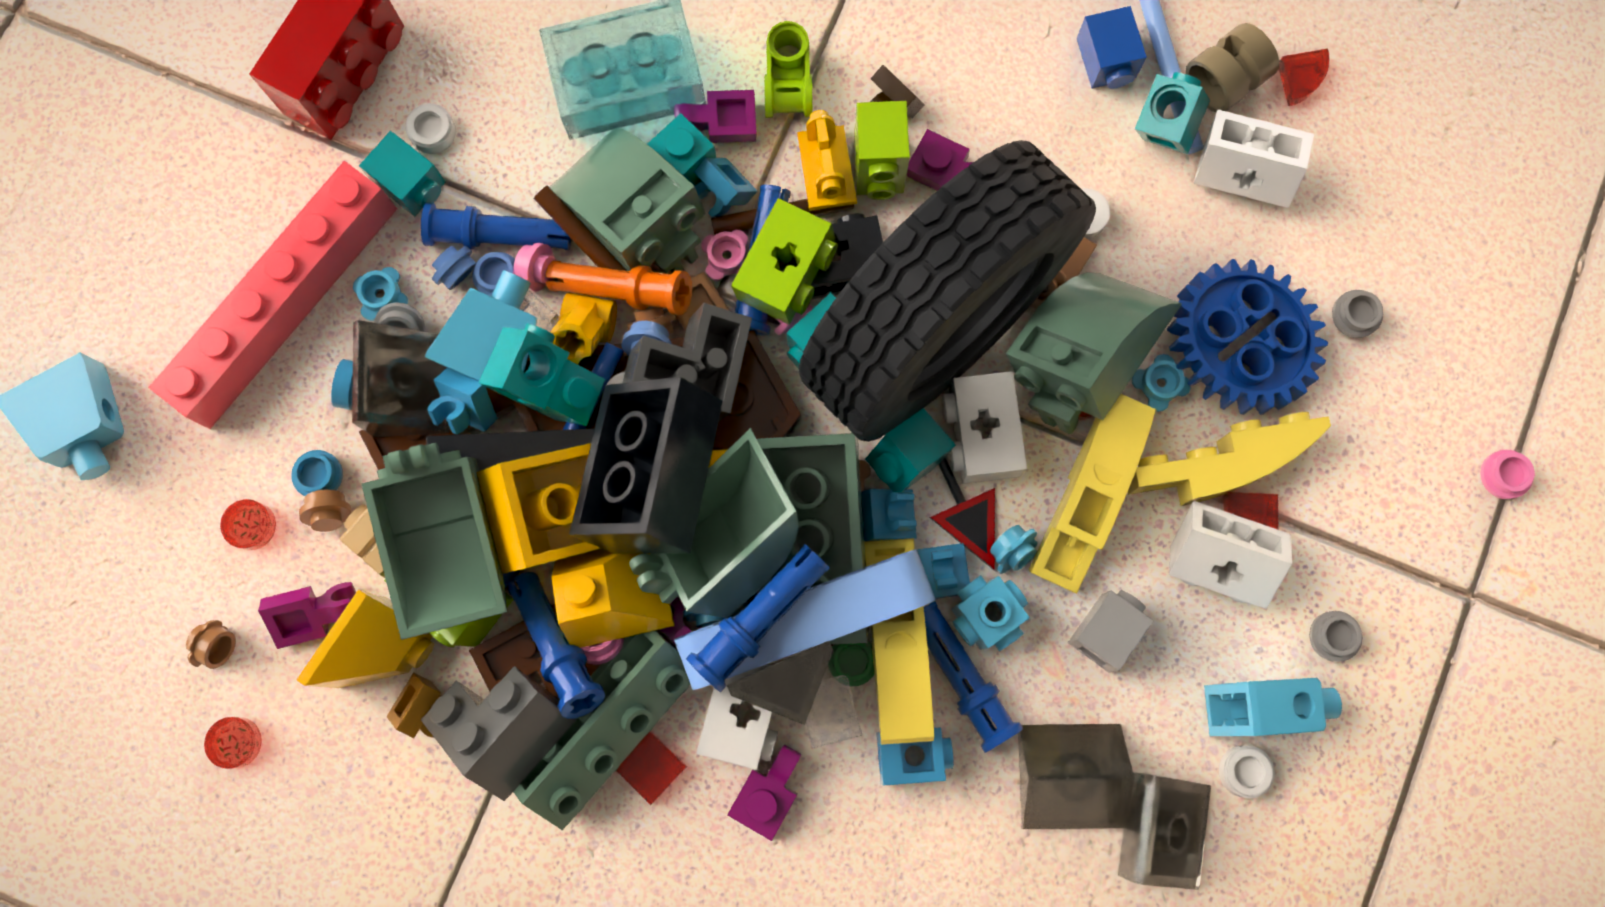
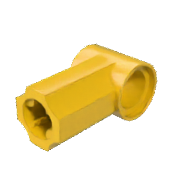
M566 293L561 305L559 321L550 331V333L555 335L553 344L570 352L567 359L578 365L584 357L592 355L599 342L610 343L617 318L616 300Z

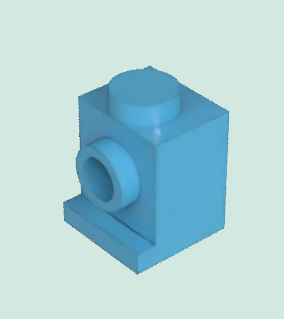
M941 727L934 728V741L881 745L880 732L876 733L880 784L883 786L946 781L945 769H953L954 767L951 738H942ZM913 745L920 747L924 753L923 761L917 766L908 764L905 759L906 750Z

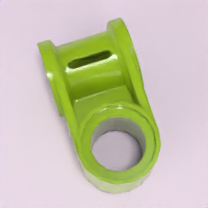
M779 22L771 28L766 40L767 74L764 76L765 118H773L775 113H803L805 118H809L813 112L808 33L803 26L796 22ZM787 45L794 46L799 50L797 54L790 57L782 56L777 51Z

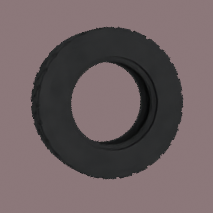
M1012 141L985 154L954 176L919 206L882 243L846 284L809 338L799 364L801 381L809 390L816 394L815 396L818 400L824 402L823 405L836 418H839L841 423L845 427L847 426L859 440L870 442L886 435L915 413L925 408L950 387L953 378L961 377L1032 305L1066 264L1089 230L1096 213L1094 200L1029 141Z

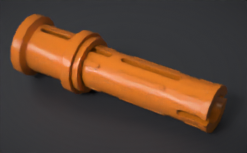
M553 260L549 263L545 273V277L558 278V281H546V286L550 291L626 300L631 307L637 310H646L651 306L668 309V312L672 315H683L687 311L692 298L691 277L688 272L682 270L666 274L653 272L649 266L640 265L632 268L630 271Z

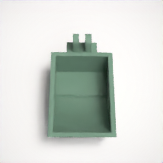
M618 127L612 129L549 186L627 271L640 265L650 266L653 262L666 274L669 271L672 273L676 270L685 271L681 263L683 258L690 264L699 258L695 247L701 243V239L690 228L706 212L695 186L654 149L627 130Z
M1086 272L1069 279L1055 289L1037 308L1006 352V356L1015 371L1014 377L1016 381L1026 389L1035 392L1028 403L1030 409L1039 413L1043 423L1052 427L1057 425L1059 430L1067 434H1072L1078 425V416L1082 411L1104 420L1182 303L1101 273Z
M751 428L708 469L691 553L639 554L630 560L629 565L633 574L639 575L637 582L641 591L658 594L662 603L670 604L679 596L686 612L728 618L761 589L786 561L797 536L799 527L797 512Z
M437 443L410 447L408 450H398L382 456L385 468L377 470L379 479L365 482L361 485L401 640L506 613L504 579L477 477V472H479L477 459L471 457L462 458L460 450L440 454Z

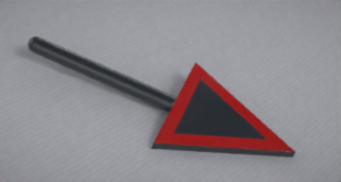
M945 457L938 465L957 505L929 518L958 542L964 543V547L992 570H995V557L990 552L995 542V488L966 501Z

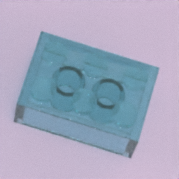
M657 0L539 29L559 115L569 140L614 130L617 127L622 128L674 115V105L706 104L703 82L681 0Z

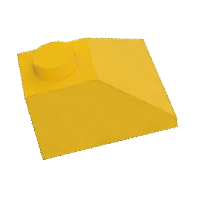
M600 548L555 561L551 577L557 619L570 645L582 648L675 626L671 604L662 603L658 594L641 591L637 582L639 575L633 574L629 565L630 560L639 554H614Z
M358 589L296 680L304 686L343 688L410 672L412 667L417 669L427 660L434 648V643L431 641L433 636L430 633L401 640L391 600Z

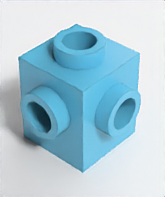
M980 575L957 592L962 601L951 608V611L957 617L952 623L970 647L976 643L981 650L995 645L1001 651L1024 634L1019 626L1030 618L1023 609L1028 605V602L1020 589L1011 580L1004 583L1000 576H997L986 582ZM990 602H994L1002 612V617L997 622L990 621L985 615V608Z

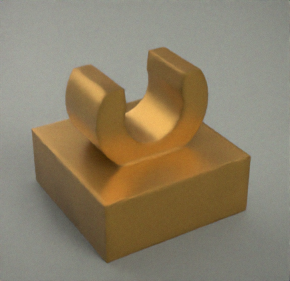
M413 672L386 717L397 731L413 739L419 729L426 736L433 737L421 719L432 708L435 701L441 697V692L430 680Z

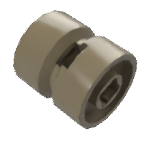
M1242 23L1219 39L1216 46L1207 48L1191 60L1186 66V74L1201 81L1200 86L1204 88L1210 99L1207 107L1213 112H1217V110L1228 111L1246 97L1248 90L1257 89L1274 76L1279 70L1280 60L1272 41L1261 29L1253 24Z

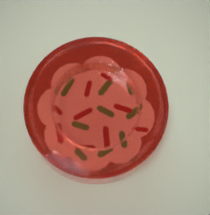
M243 499L232 503L224 511L221 517L220 529L222 536L230 545L243 550H256L265 546L272 539L276 530V519L268 506L255 500Z
M225 717L215 722L209 728L204 740V749L208 759L214 765L224 769L241 768L250 764L257 757L261 749L262 737L259 728L251 720L244 717Z

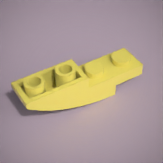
M1121 394L1104 420L1095 418L1067 479L1070 482L1028 571L1077 594L1097 550L1103 549L1125 500L1142 456L1156 409Z
M1309 412L1293 413L1280 417L1279 424L1264 427H1262L1260 420L1243 421L1231 425V432L1216 441L1219 454H1217L1216 447H1205L1186 452L1187 459L1169 462L1168 456L1165 454L1142 458L1139 461L1129 487L1128 495L1177 487L1180 506L1192 504L1193 500L1203 502L1234 492L1274 472L1313 445L1331 426L1329 416L1310 419Z
M914 538L864 542L865 564L867 567L914 550ZM924 606L871 625L881 745L934 741L929 657Z

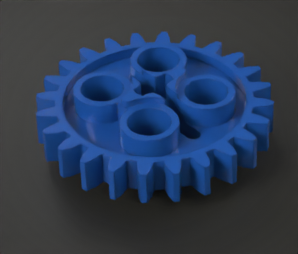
M1231 259L1223 268L1215 263L1205 273L1200 271L1177 295L1179 298L1178 302L1182 303V305L1174 315L1177 319L1167 327V331L1180 337L1169 346V350L1183 352L1184 358L1176 365V368H1191L1194 372L1187 382L1189 386L1196 385L1199 382L1206 385L1203 399L1207 400L1217 393L1221 395L1220 408L1223 410L1237 401L1240 414L1244 415L1255 407L1260 415H1264L1273 407L1279 411L1290 404L1292 400L1296 401L1308 392L1307 387L1319 379L1315 371L1322 367L1326 360L1317 353L1328 346V341L1316 337L1315 334L1326 325L1325 322L1311 320L1310 314L1318 306L1317 304L1303 305L1301 299L1307 291L1304 287L1294 292L1288 288L1291 282V275L1287 274L1278 281L1274 279L1273 265H1269L1261 273H1258L1255 260L1250 259L1240 269L1237 261ZM1243 300H1245L1251 306L1252 309L1247 307ZM1273 312L1276 315V319L1227 360H1219L1218 354L1266 314ZM1209 326L1213 327L1220 337L1213 334ZM1276 336L1282 340L1284 346L1278 342ZM1242 363H1245L1250 368L1252 374L1245 370Z

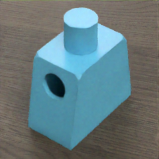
M503 270L492 296L470 288L427 350L425 358L479 381L503 327L524 330L527 323L536 326L537 317L520 310L531 283ZM529 353L524 356L522 361L523 373L525 372Z
M79 352L0 395L1 411L40 461L60 468L73 464L80 480L84 481L98 478L110 470V465L101 448L120 439L124 434V428L108 372L103 363Z
M1318 678L1204 685L1209 736H1264L1319 732L1325 730L1326 719H1337L1342 712V701L1338 691L1335 688H1322Z

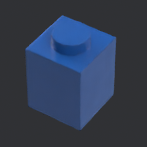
M1131 6L1084 17L1076 39L1091 89L1106 85L1110 89H1116L1133 82L1137 78L1147 56Z

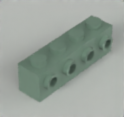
M656 630L625 637L620 652L612 660L601 664L590 677L594 683L602 686L605 693L604 701L592 712L575 718L576 721L513 791L524 806L562 831L690 686L678 649Z

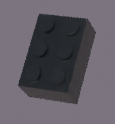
M682 377L605 385L569 535L614 554L691 553L723 401Z

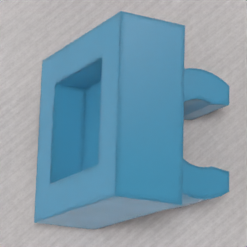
M705 158L694 171L703 181L695 186L699 198L704 199L710 191L715 194L716 203L708 212L711 217L723 216L729 211L731 206L747 205L758 192L727 158Z
M448 367L434 379L440 397L432 401L427 409L434 425L438 426L444 419H447L450 429L454 434L463 432L469 425L485 432L498 419L486 387L479 384L478 380Z
M868 489L861 492L864 542L917 539V522L914 511L915 499L912 489H907L904 492H893L891 489Z
M964 543L917 549L935 599L958 596L957 592L970 583Z

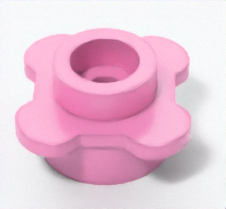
M743 231L720 232L716 235H708L703 239L701 247L708 257L709 264L706 267V274L710 279L720 281L725 275L739 272L747 257L745 247L748 244V237ZM730 252L732 256L729 259H724L723 253Z

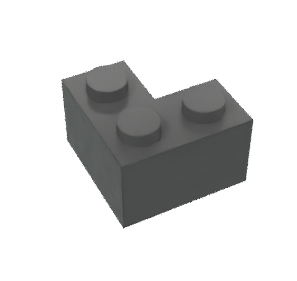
M703 303L689 318L682 347L642 336L630 351L622 383L682 377L723 401L719 418L720 422L731 413L752 317Z
M514 666L493 687L485 699L456 680L444 695L435 701L432 708L421 721L464 777L505 802L576 719L562 717L558 709L559 700L551 692Z

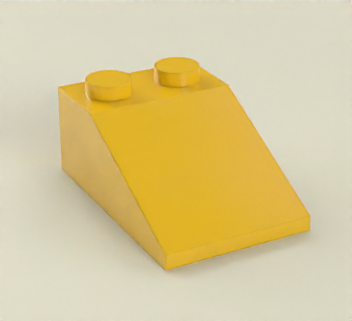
M591 443L499 463L477 472L502 574L600 549V547L569 535Z

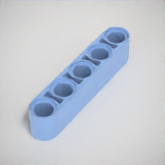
M917 549L809 588L758 642L761 646L757 650L759 653L754 658L747 657L726 679L935 601V596ZM721 621L674 639L692 690L711 684L691 666L686 658L691 652L698 654L720 631L718 624Z

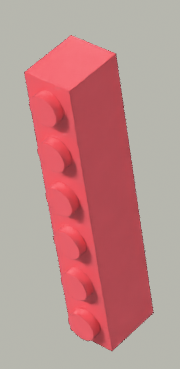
M343 161L148 388L186 418L211 429L398 208L382 188L346 161Z

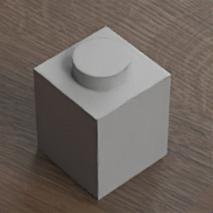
M1110 590L1101 594L1068 641V644L1108 673L1120 671L1154 620L1143 613L1146 606L1136 597L1123 590H1120L1118 594Z

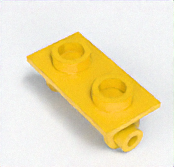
M816 110L811 113L810 119L806 123L807 131L797 132L809 211L857 204L844 125L835 126V121L833 117L828 115V112Z

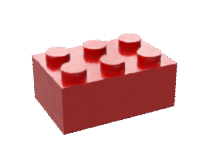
M297 0L249 75L283 115L332 140L338 129L343 128L349 122L353 106L363 90H367L374 83L378 67L388 51H393L399 44L402 30L405 26L390 0Z

